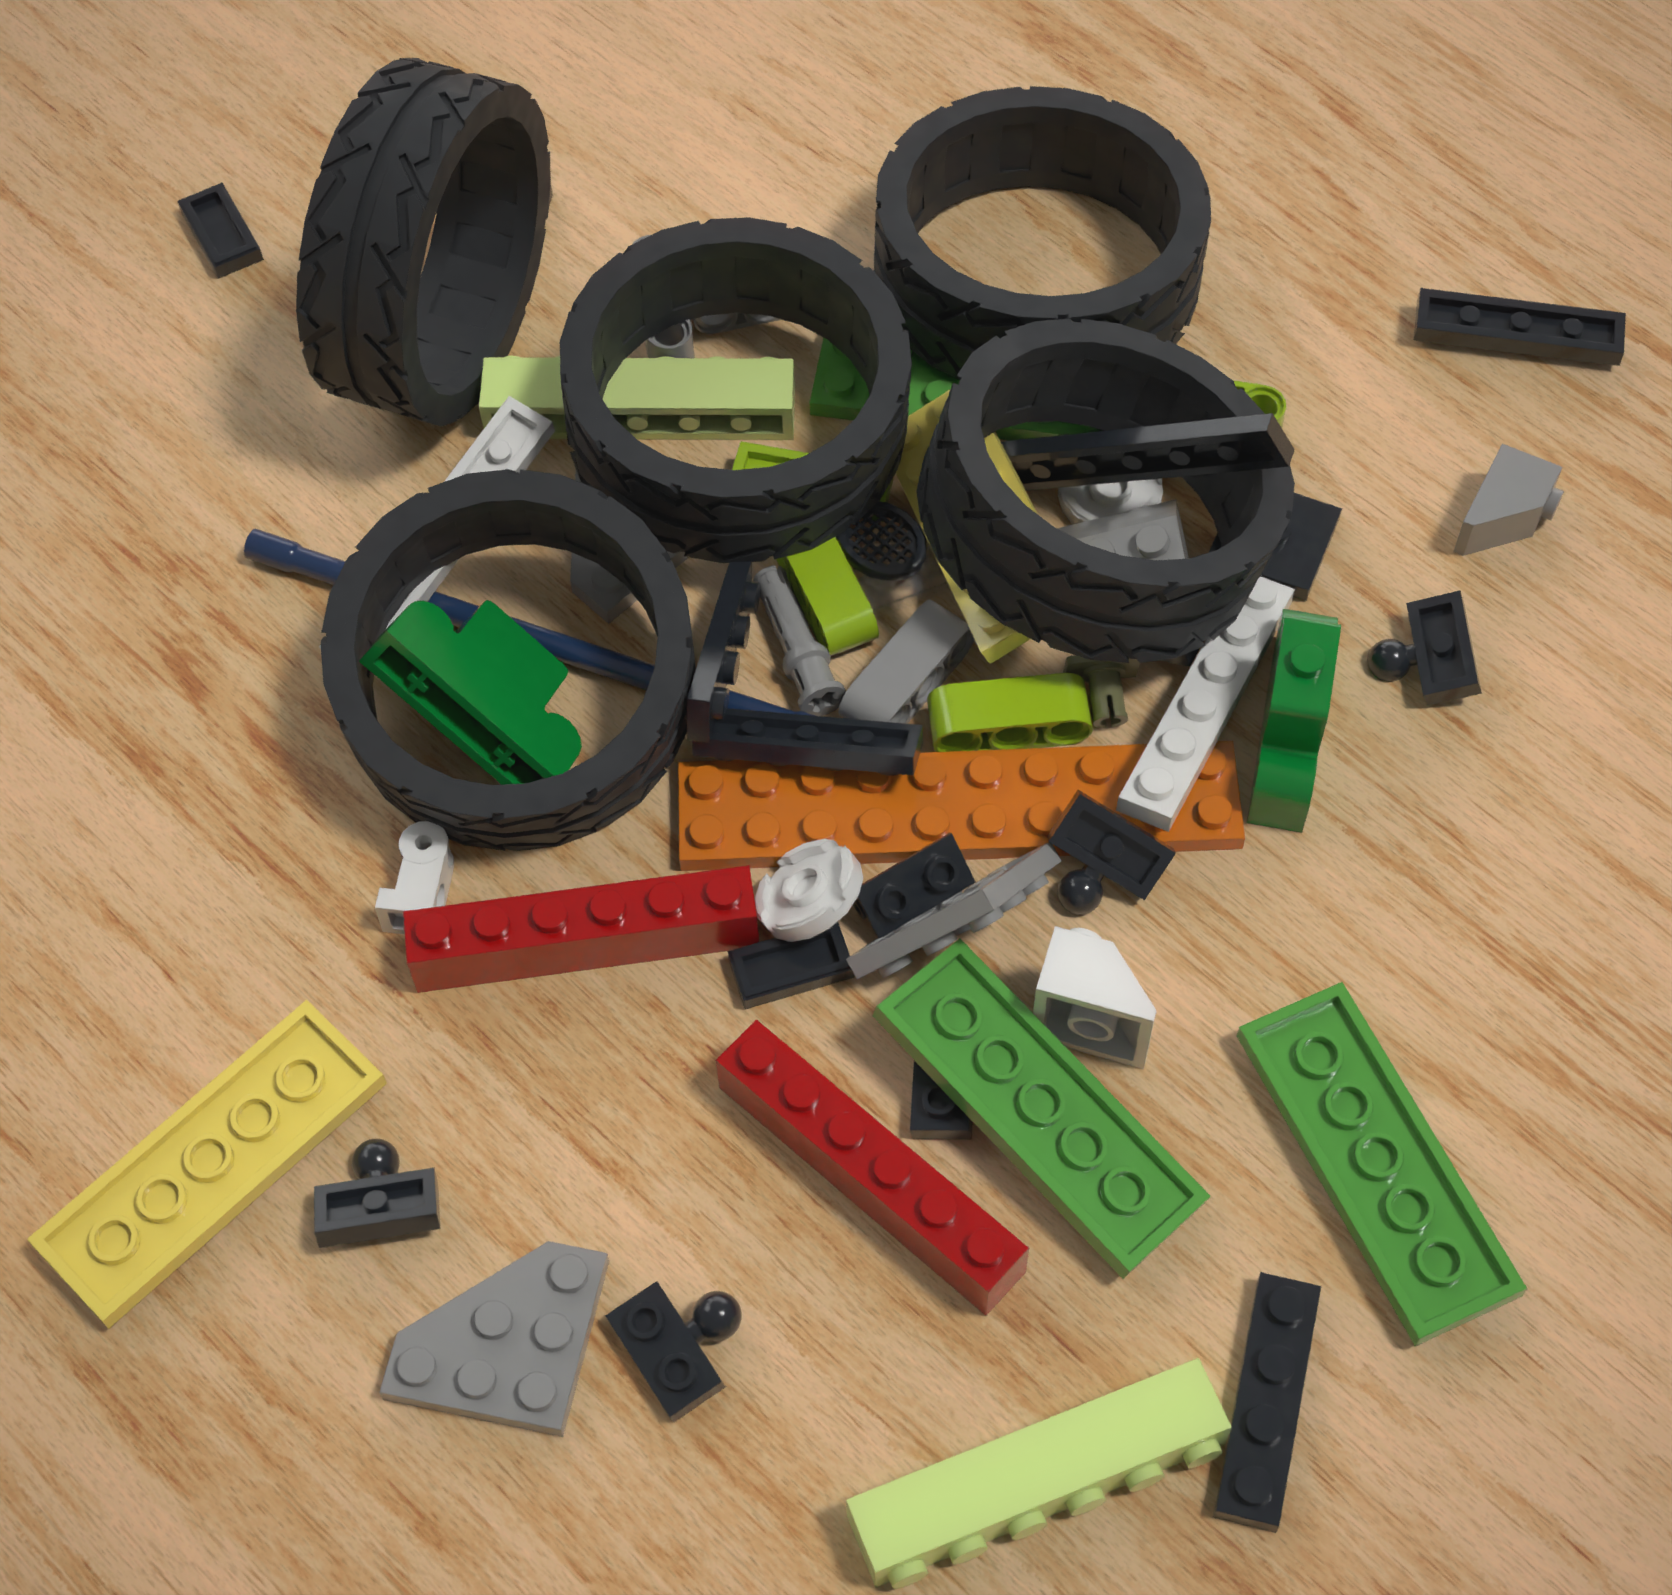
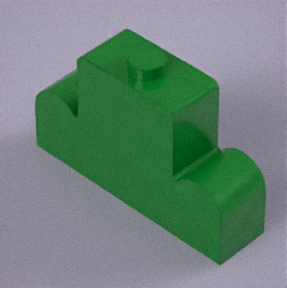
M414 601L387 627L359 660L362 665L501 785L525 784L565 773L571 768L580 754L582 748L581 738L573 724L559 714L547 713L545 711V706L568 675L567 667L492 601H484L455 632L450 618L441 608L427 601Z
M1289 609L1282 610L1275 640L1247 823L1303 832L1314 788L1318 752L1330 709L1341 633V624H1338L1337 617Z

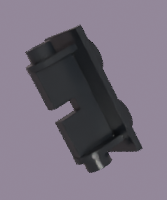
M948 833L862 883L859 896L853 905L863 920L868 918L877 938H881L971 886L976 881L952 833Z

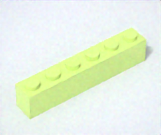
M560 356L554 358L484 357L479 401L483 429L508 396L553 422L555 432L550 439H567L560 378ZM669 356L625 358L608 382L603 401L615 420L636 439L794 440V359H777L774 357L673 358Z
M1196 1358L846 1499L847 1518L875 1588L890 1582L893 1589H898L921 1580L928 1575L927 1566L950 1557L953 1564H960L980 1556L988 1550L986 1544L988 1541L1010 1533L1012 1540L1022 1539L1035 1534L1047 1526L1045 1518L1067 1509H1069L1071 1516L1089 1512L1106 1501L1104 1494L1125 1485L1128 1486L1130 1492L1145 1489L1164 1478L1165 1475L1162 1470L1185 1461L1188 1468H1195L1206 1464L1222 1454L1221 1446L1225 1445L1232 1426L1200 1359Z

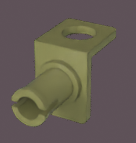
M1076 655L1067 657L1063 673L1077 674L1084 679V682L1089 683L1093 726L1106 728V719L1109 718V711L1111 727L1123 725L1128 721L1121 678L1136 677L1140 662L1137 659H1129V663L1090 660Z

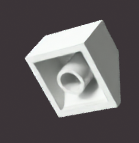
M1055 926L1037 983L1033 1014L1066 1048L1144 1069L1157 1010L1113 942L1102 939L1097 933L1088 929L1072 928L1067 930Z

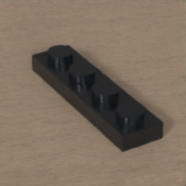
M1420 288L1416 306L1414 341L1620 366L1624 355L1626 313Z
M752 561L729 562L687 697V740L709 743L715 722H724L726 719L729 704V689L726 688V685L736 684L740 665V653L736 651L737 648L746 649L750 633V617L747 614L757 613L760 599V582L752 581Z
M728 708L725 721L715 722L710 742L692 741L693 756L710 757L719 761L744 760L767 762L775 766L801 765L823 767L830 771L846 769L878 772L886 776L899 774L914 775L923 745V725Z
M1263 1272L1259 1274L1232 1413V1428L1227 1440L1213 1518L1274 1533L1279 1528L1321 1286Z

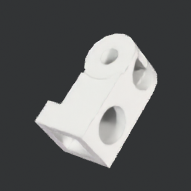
M421 821L408 826L400 836L399 851L402 862L395 889L379 888L375 904V910L383 932L405 934L403 911L446 906L454 869V858L449 848V839L445 830L441 826L428 821Z

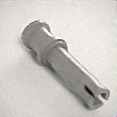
M769 566L760 570L754 576L753 581L760 582V598L784 650L783 671L789 680L794 681L800 694L798 699L800 711L815 716L830 714L839 708L846 690L840 682L835 681L830 670L831 658L828 649L813 638L801 606L791 588L785 569L781 566L778 569L775 566Z

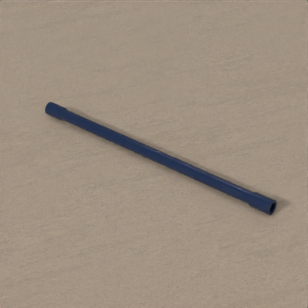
M253 529L249 533L244 545V556L246 559L285 572H296L334 585L346 562L305 548L298 542L259 529ZM436 591L427 601L441 608L450 618L453 626L460 627L479 607L478 605ZM511 617L559 661L647 691L655 668L654 664ZM729 690L728 708L812 715L804 711H792Z

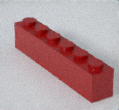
M750 865L403 911L407 965L417 993L725 952L759 942Z
M757 1019L716 1059L719 1088L985 1316L990 1313L1026 1273L1029 1247Z

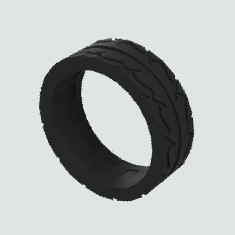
M399 58V60H393L377 70L358 91V98L351 101L336 127L321 163V172L315 180L304 221L299 253L301 263L300 270L297 272V323L300 342L303 341L304 345L302 353L310 376L322 390L327 389L326 393L442 427L456 422L457 419H461L479 403L484 357L508 356L525 316V308L530 301L540 266L546 233L545 223L548 218L551 187L550 151L548 152L547 149L549 140L544 115L536 99H530L532 94L519 84L508 83L507 81L477 73H465L458 68L431 61L427 63L419 58ZM436 215L430 248L422 271L427 242Z
M1030 86V89L1024 90L1021 87L989 90L952 101V106L947 108L939 107L914 122L894 143L898 145L895 151L889 150L878 173L874 272L895 297L906 322L901 325L903 331L906 330L909 333L910 350L931 367L959 380L957 375L972 352L995 336L1000 339L1007 334L1004 331L1035 321L1071 319L1073 322L1081 323V319L1118 323L1154 334L1163 342L1169 340L1175 344L1185 334L1180 331L1184 325L1189 327L1200 292L1204 268L1203 262L1206 256L1211 225V198L1209 187L1198 161L1179 139L1175 140L1172 132L1147 114L1118 101L1112 100L1109 102L1103 96L1069 88ZM1025 186L1056 188L1090 196L1116 208L1144 230L1156 244L1160 256L1143 271L1113 286L1087 293L1069 295L1023 294L985 285L956 271L936 256L918 233L929 220L944 208L972 195L1001 188Z
M750 217L709 219L704 224L695 221L660 230L628 246L623 254L619 252L591 276L573 302L559 343L560 378L567 443L575 450L570 452L577 474L581 483L600 490L607 497L611 496L642 519L666 551L671 553L685 552L684 557L729 563L763 562L771 556L775 560L812 550L845 532L851 524H856L880 501L895 476L901 461L908 424L912 366L909 333L906 330L903 331L901 324L906 322L889 288L870 267L864 268L859 264L863 260L835 241L800 227L786 228L787 223ZM730 313L775 317L801 325L827 339L850 359L866 382L870 394L857 417L830 442L797 459L771 467L742 470L699 467L661 454L638 441L616 421L603 401V396L608 382L623 360L650 337L689 319L693 320L703 316Z
M1071 319L1035 321L1004 331L1007 334L1006 336H1003L1001 339L995 336L972 352L957 375L960 380L959 384H952L949 396L941 412L940 420L936 425L930 445L925 453L916 491L920 520L923 522V531L938 562L962 591L967 589L970 599L1001 624L1038 643L1043 640L1050 648L1090 660L1129 663V659H1137L1140 663L1177 658L1205 646L1203 641L1209 637L1215 640L1234 623L1290 521L1295 486L1290 466L1183 476L1182 478L1199 495L1213 518L1221 548L1188 559L1151 560L1122 556L1088 545L1053 527L1027 507L1003 481L987 452L984 438L999 429L1026 422L1059 421L1107 431L1265 414L1242 388L1237 389L1232 379L1204 358L1169 340L1163 342L1154 334L1118 323L1081 319V323L1073 322Z
M510 469L468 473L429 487V493L415 494L382 516L355 546L359 551L347 558L329 593L321 633H326V636L321 640L323 684L335 717L340 724V729L357 761L389 803L415 823L428 821L441 826L445 830L448 839L462 845L505 851V849L522 851L557 847L597 832L596 828L610 825L641 803L665 775L667 770L664 767L667 768L673 763L687 733V697L696 671L688 600L670 556L642 519L611 496L607 497L600 490L559 474L520 469V473ZM534 544L567 550L599 564L624 583L646 610L658 637L655 668L644 699L620 734L592 758L565 773L525 784L487 785L455 779L421 764L394 743L379 724L373 691L374 674L362 665L359 660L386 630L388 623L408 595L435 570L465 555L497 546Z

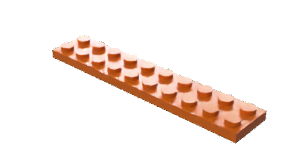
M1217 741L1169 832L1116 811L1118 797L1148 744L920 753L914 775L899 774L895 776H886L878 772L846 769L830 771L823 767L801 765L775 766L767 762L744 760L678 762L681 871L717 870L750 865V868L780 867L777 861L786 852L803 843L821 839L834 840L842 847L845 845L860 864L898 863L948 833H952L965 860L1019 858L1049 842L1048 834L1078 789L1174 848L1175 852L1243 849L1245 833L1233 741ZM1053 844L1059 856H1072Z

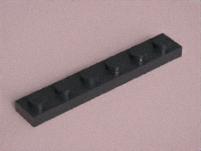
M1273 413L1001 442L1026 491L1289 467L1295 451Z

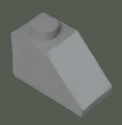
M1502 443L1463 521L1454 552L1464 556L1533 537L1541 518L1543 517L1551 521L1561 501L1564 491L1555 488L1562 467Z

